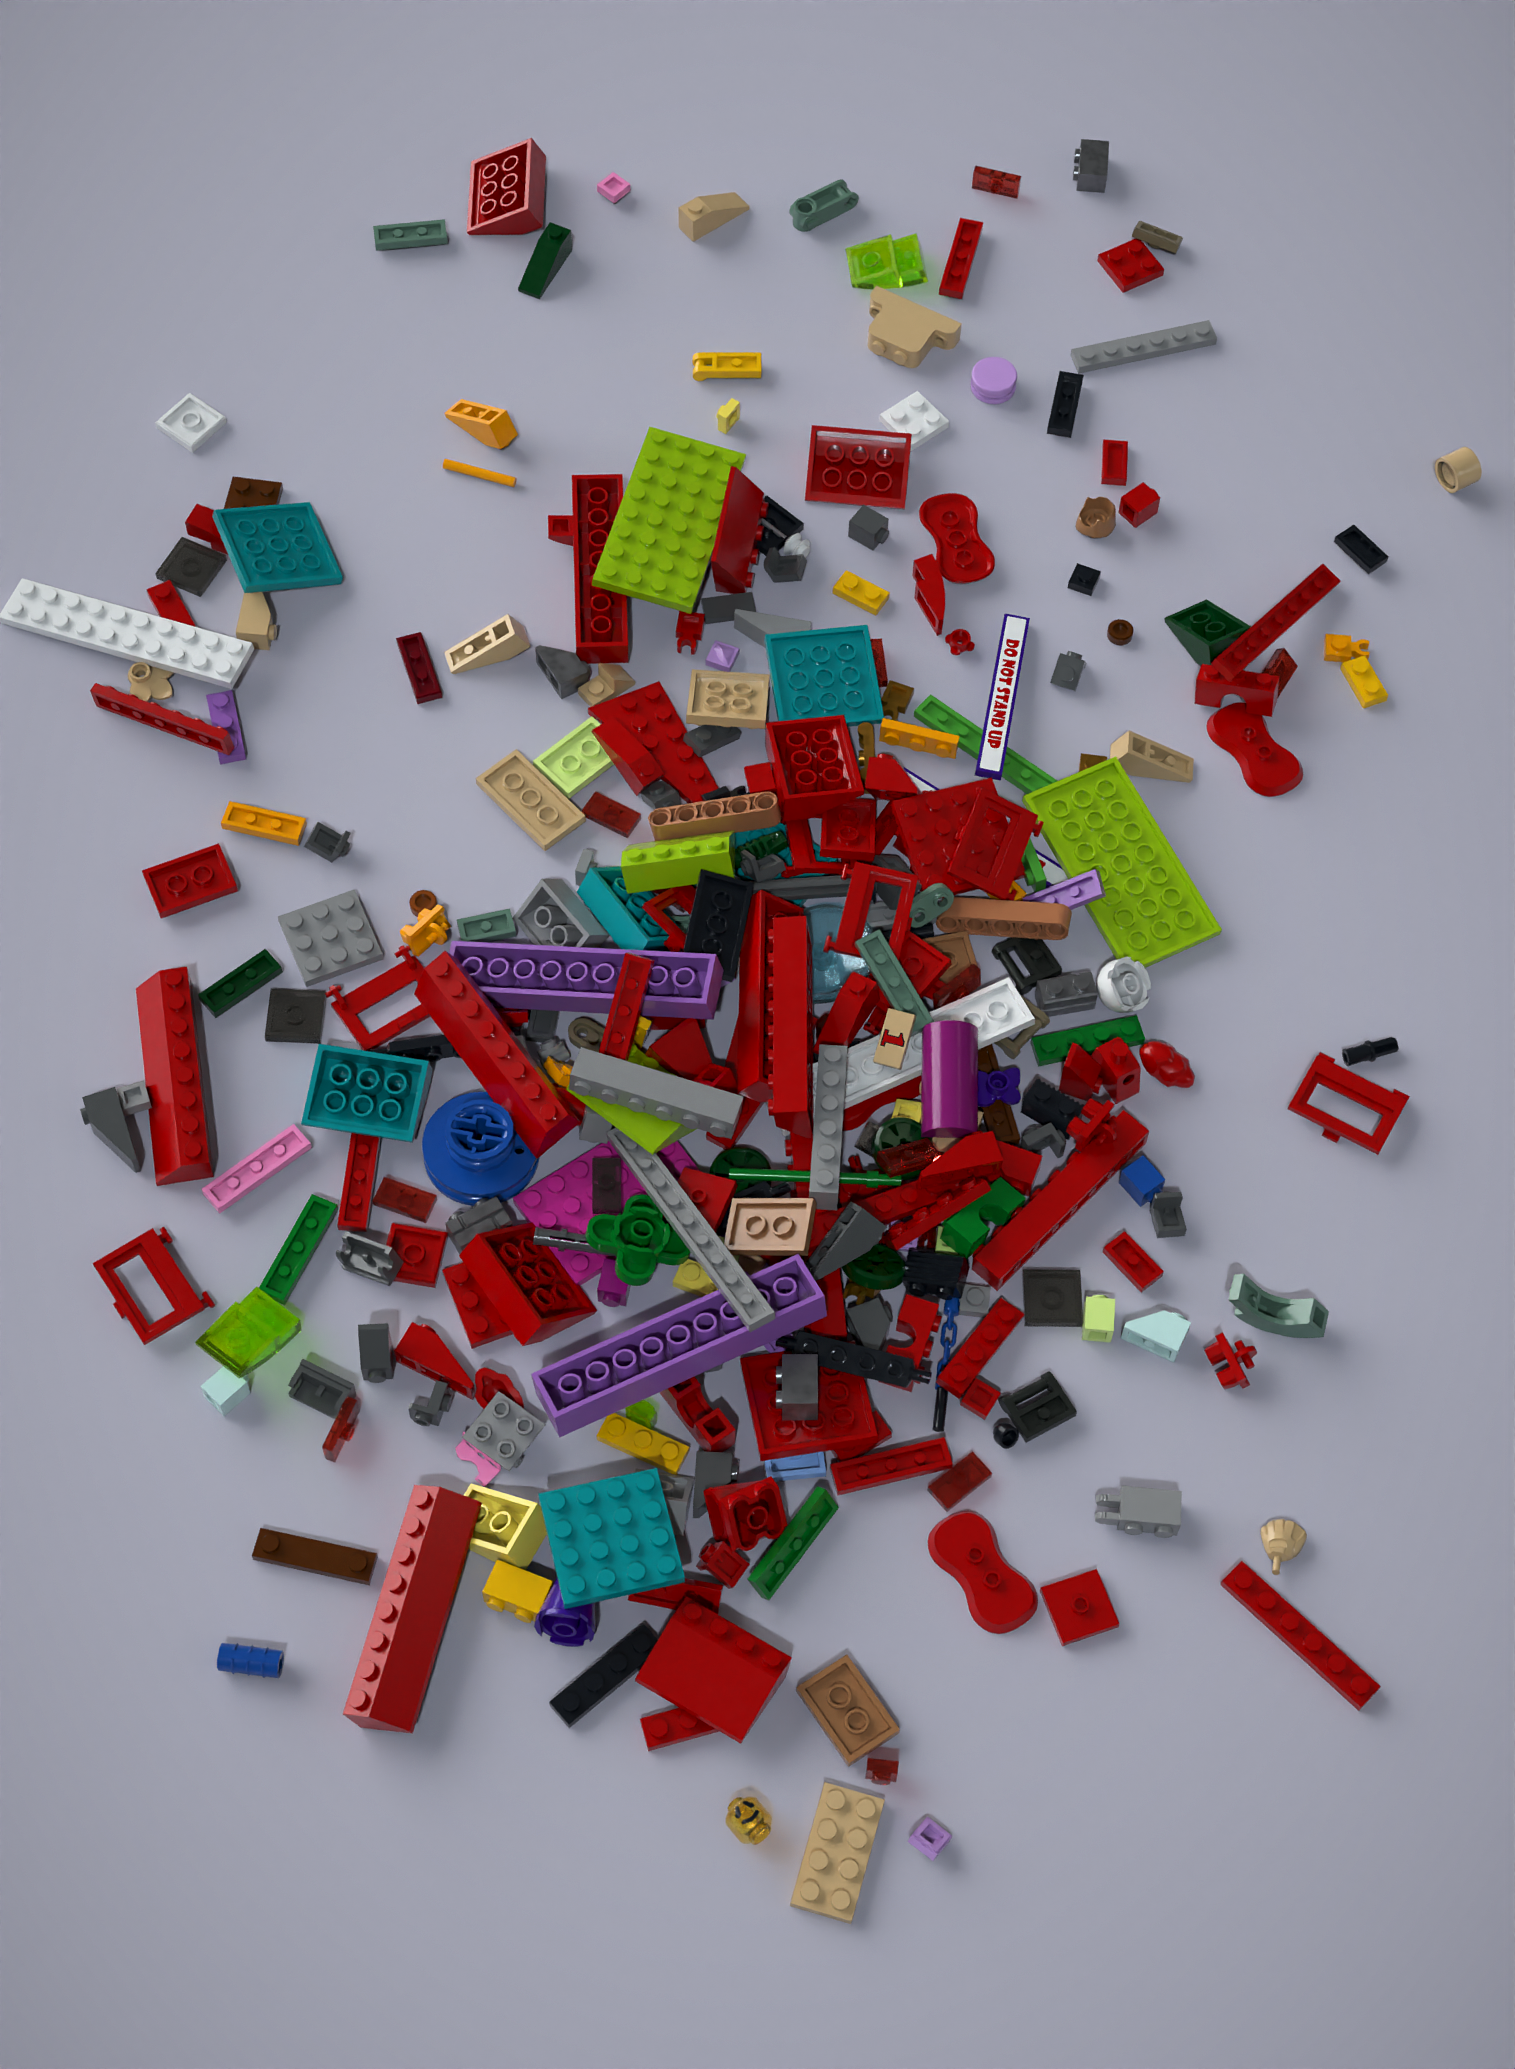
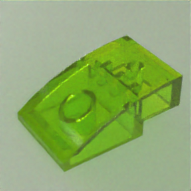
M917 233L893 240L890 234L845 248L853 288L874 289L875 286H879L883 289H891L928 282L922 246Z
M256 1286L240 1304L235 1301L195 1344L240 1379L260 1367L286 1346L302 1330L299 1318Z

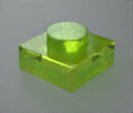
M641 1400L625 1408L626 1418L651 1430L656 1425L657 1411L649 1402Z

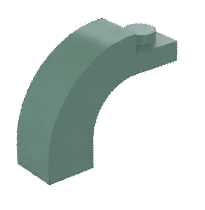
M1234 1274L1228 1300L1236 1307L1234 1315L1237 1318L1260 1330L1286 1337H1324L1329 1311L1315 1298L1286 1299L1277 1297L1263 1291L1245 1274Z

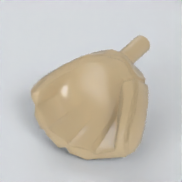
M1272 1520L1261 1528L1262 1543L1269 1559L1273 1560L1272 1573L1274 1575H1279L1281 1562L1296 1557L1306 1542V1531L1290 1520Z

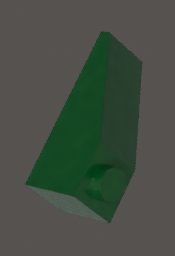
M551 222L548 224L538 239L519 284L518 292L537 299L542 297L572 252V232L570 229Z

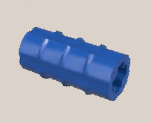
M222 1643L217 1657L218 1671L232 1672L233 1674L241 1673L248 1676L256 1675L263 1678H280L284 1664L283 1650L269 1649L268 1647L260 1648L253 1645L244 1646L238 1643Z

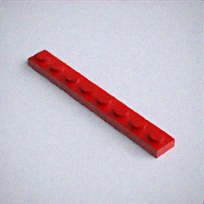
M1324 564L1320 565L1224 650L1211 665L1231 682L1330 593L1341 580Z
M999 1170L998 1174L980 1178L992 1184L998 1178H1003ZM918 1180L855 1202V1204L865 1209L885 1225L910 1216L923 1207H931L937 1203L936 1199L946 1192L953 1193L959 1189V1184L962 1181L918 1190L916 1187ZM847 1206L839 1208L837 1211L833 1210L814 1217L808 1253L815 1251Z

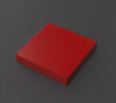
M392 1223L386 1246L392 1247L404 1261L393 1281L436 1288L448 1240V1232Z

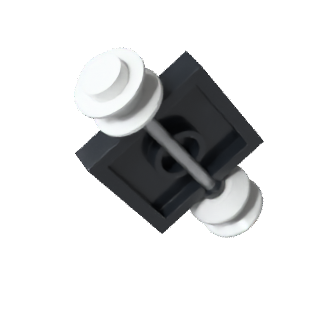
M765 496V502L769 503L768 514L766 518L762 517L761 526H764L762 541H757L756 549H759L767 557L769 548L775 547L779 551L784 546L783 552L785 555L791 553L792 555L803 554L806 558L810 552V541L808 539L801 541L802 536L800 532L804 529V523L769 496Z

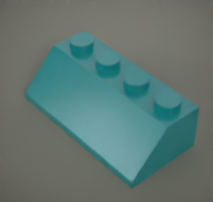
M621 866L590 868L577 893L584 901V904L596 916L598 922L610 934L613 941L621 949L671 952L663 944L669 935L642 908L645 902L655 897L651 891L627 894ZM665 909L662 910L675 923Z

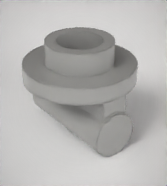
M555 1038L541 1043V1049L537 1051L542 1066L548 1056H551L557 1062L570 1058L563 1041H556Z

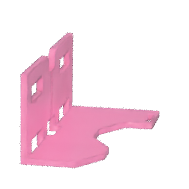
M463 1439L455 1447L457 1456L461 1460L471 1461L477 1466L479 1475L475 1480L477 1482L480 1480L482 1482L480 1484L485 1487L501 1471V1465L473 1445L470 1447L467 1444L468 1442ZM478 1453L482 1454L485 1458L480 1457Z

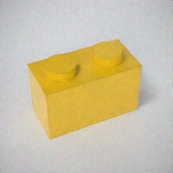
M497 1559L482 1591L483 1599L492 1610L498 1612L506 1610L514 1613V1616L520 1621L526 1623L535 1622V1618L539 1614L538 1612L553 1586V1581Z

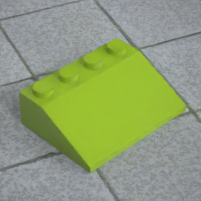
M735 830L630 844L622 851L621 870L627 894L697 884L701 869L735 878Z
M632 1043L628 1062L674 1075L660 1066L655 1059L647 1057ZM569 1085L566 1088L568 1092L652 1155L696 1130L671 1120H661L648 1113L634 1112L625 1106L608 1104L601 1099L589 1095H579L575 1091L569 1090Z

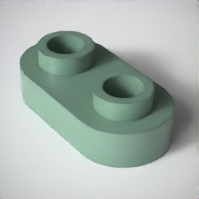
M936 883L914 897L909 916L913 918L911 927H921L951 907L954 896L948 886L943 883ZM944 897L940 903H937L939 898ZM922 912L919 917L915 918L917 913Z

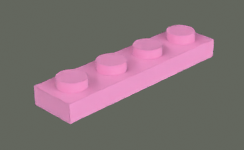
M293 1124L201 1189L202 1193L220 1214L312 1148L311 1143Z

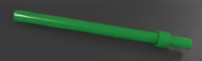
M730 1168L729 1179L810 1182L811 1171ZM867 1170V1173L840 1172L839 1184L866 1185V1188H878V1185L901 1186V1175L879 1174V1171Z

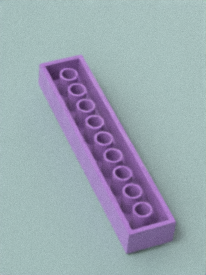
M452 941L449 951L452 956L460 961L493 1007L609 1014L625 953L629 952L655 960L640 1016L714 1020L724 971L717 955L706 953Z
M799 1254L748 1276L774 1310L776 1318L752 1332L748 1331L720 1291L716 1290L532 1373L531 1376L536 1395L559 1438L826 1317L825 1296Z

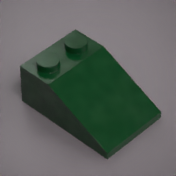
M1207 599L1164 618L1167 626L1200 666L1202 664L1211 665L1224 650L1251 627Z

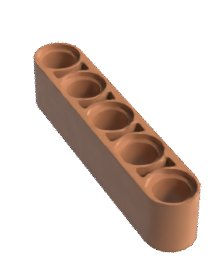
M760 792L663 807L653 810L648 816L655 841L735 830V833L770 828L779 824L782 819L777 797L771 792Z
M954 897L951 907L937 916L936 926L945 933L967 931L968 935L1062 940L1068 936L1072 912L1068 906L1058 903Z

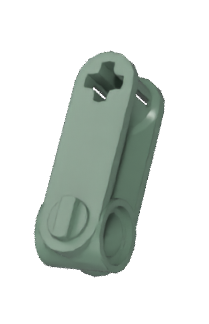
M837 180L802 198H798L790 206L789 213L793 217V226L802 232L810 231L853 209L858 203L859 196L847 188V183L844 180Z

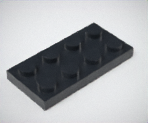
M701 869L682 952L716 954L724 970L722 980L733 982L754 883Z

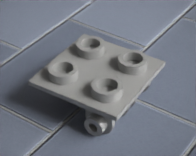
M498 1391L462 1438L510 1471L512 1467L518 1468L523 1461L521 1456L546 1424Z

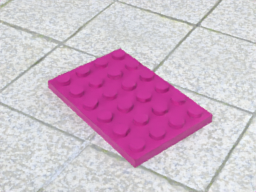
M608 1141L607 1144H599L513 1197V1203L528 1223L533 1222L536 1227L558 1231L564 1228L568 1229L567 1232L585 1234L587 1225L594 1216L600 1214L617 1216L619 1213L623 1214L625 1204L629 1198L635 1195L648 1194ZM678 1141L656 1153L677 1182L684 1167L700 1171ZM662 1216V1220L664 1221L665 1225L667 1223L670 1224L668 1221L664 1220ZM549 1247L575 1284L579 1286L601 1273L604 1258L616 1260V1256L568 1249L562 1252L558 1251L559 1248Z

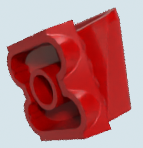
M772 1476L761 1481L709 1487L703 1491L714 1539L717 1542H730L732 1553L739 1549L749 1551L757 1545L759 1540L764 1538L776 1539L783 1533L784 1528L788 1526L780 1490Z

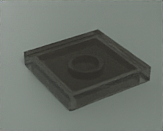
M181 537L155 573L156 578L163 582L170 580L173 586L201 597L226 563L227 558L225 554Z
M271 989L265 1041L321 1044L326 991Z
M1023 1269L1024 1326L1082 1327L1083 1310L1080 1270Z

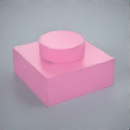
M614 172L597 184V192L613 203H616L631 191L630 183Z

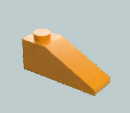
M461 399L444 413L446 418L486 446L498 449L505 448L518 435L507 410Z

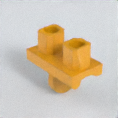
M437 904L432 910L424 908L418 914V923L414 926L405 925L400 930L403 942L410 946L413 955L419 957L434 942L438 945H443L447 941L445 932L451 926L445 918L443 906Z

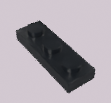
M1059 371L1047 434L1071 438L1084 375Z

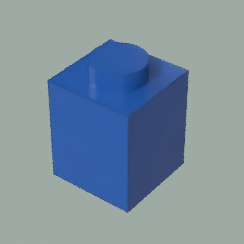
M1144 1155L1124 1168L1119 1179V1184L1140 1207L1147 1202L1152 1203L1154 1194L1163 1192L1165 1178Z

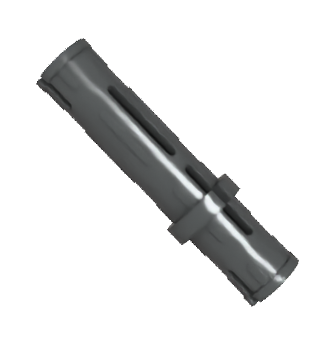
M535 1228L533 1245L559 1248L558 1251L562 1252L568 1249L616 1256L598 1251L589 1244H583L588 1243L585 1234L567 1232L568 1229L564 1228L561 1231Z

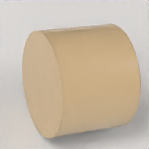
M1461 447L1437 459L1435 463L1437 479L1441 486L1449 493H1455L1479 481L1481 478L1480 462L1475 453L1468 447Z

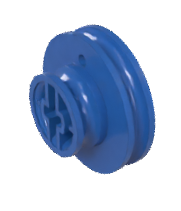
M487 1092L463 1094L449 1100L432 1115L423 1133V1158L429 1179L442 1194L461 1204L474 1206L476 1202L483 1198L490 1200L494 1197H497L500 1203L505 1202L519 1194L530 1183L538 1167L539 1158H535L515 1131L509 1113L500 1104L495 1103ZM521 1148L524 1150V1152L522 1154H516L515 1150Z

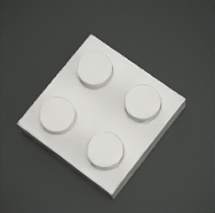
M918 391L884 411L879 417V421L890 432L912 434L910 451H913L949 428V420Z

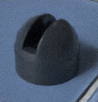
M999 1423L993 1430L995 1442L1004 1449L1013 1447L1018 1441L1019 1431L1009 1423Z

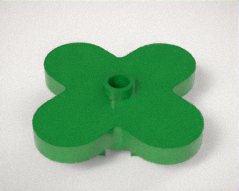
M635 1195L629 1198L625 1204L623 1214L619 1213L617 1216L609 1214L594 1216L589 1221L585 1233L586 1240L592 1248L616 1255V1275L621 1281L632 1286H641L648 1283L653 1277L656 1263L672 1266L680 1265L688 1260L691 1253L675 1230L668 1223L665 1225L662 1220L663 1214L648 1195Z

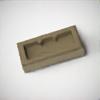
M1143 221L1137 223L1132 233V237L1147 242L1153 248H1163L1175 254L1183 240L1179 235Z

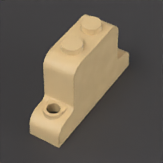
M875 286L872 290L869 313L874 320L869 326L867 346L876 355L883 356L907 368H916L921 364L932 347L950 350L960 341L962 323L879 286Z

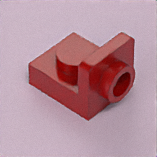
M724 1541L709 1543L702 1549L699 1554L700 1561L696 1567L700 1571L707 1570L724 1586L731 1589L736 1585L750 1564L738 1553H732L731 1547Z

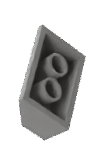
M541 879L512 918L534 945L600 948L609 936L606 930L562 879Z

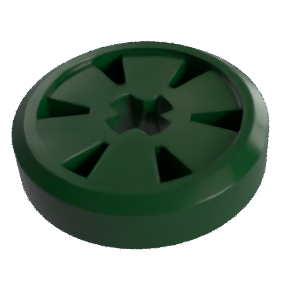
M904 1117L890 1119L878 1128L872 1138L871 1152L877 1166L885 1174H900L901 1180H909L919 1176L920 1172L929 1166L933 1159L934 1146L931 1137H921V1124L912 1119ZM900 1143L902 1144V1147H907L908 1150L905 1153H903V1150L899 1151L897 1149Z
M733 1147L723 1151L714 1159L710 1167V1174L729 1179L730 1168L771 1169L768 1160L760 1152L748 1147ZM731 1179L736 1181L738 1185L734 1194L763 1182L761 1180H744L739 1182ZM766 1181L771 1186L772 1181Z
M876 1244L867 1253L842 1266V1269L849 1279L860 1286L873 1290H888L902 1283V1278L906 1271L904 1267L906 1263L891 1248Z

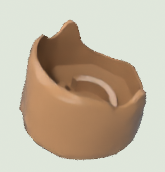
M1087 497L1078 515L1075 526L1076 530L1091 538L1107 537L1116 526L1115 505L1106 497L1094 499Z

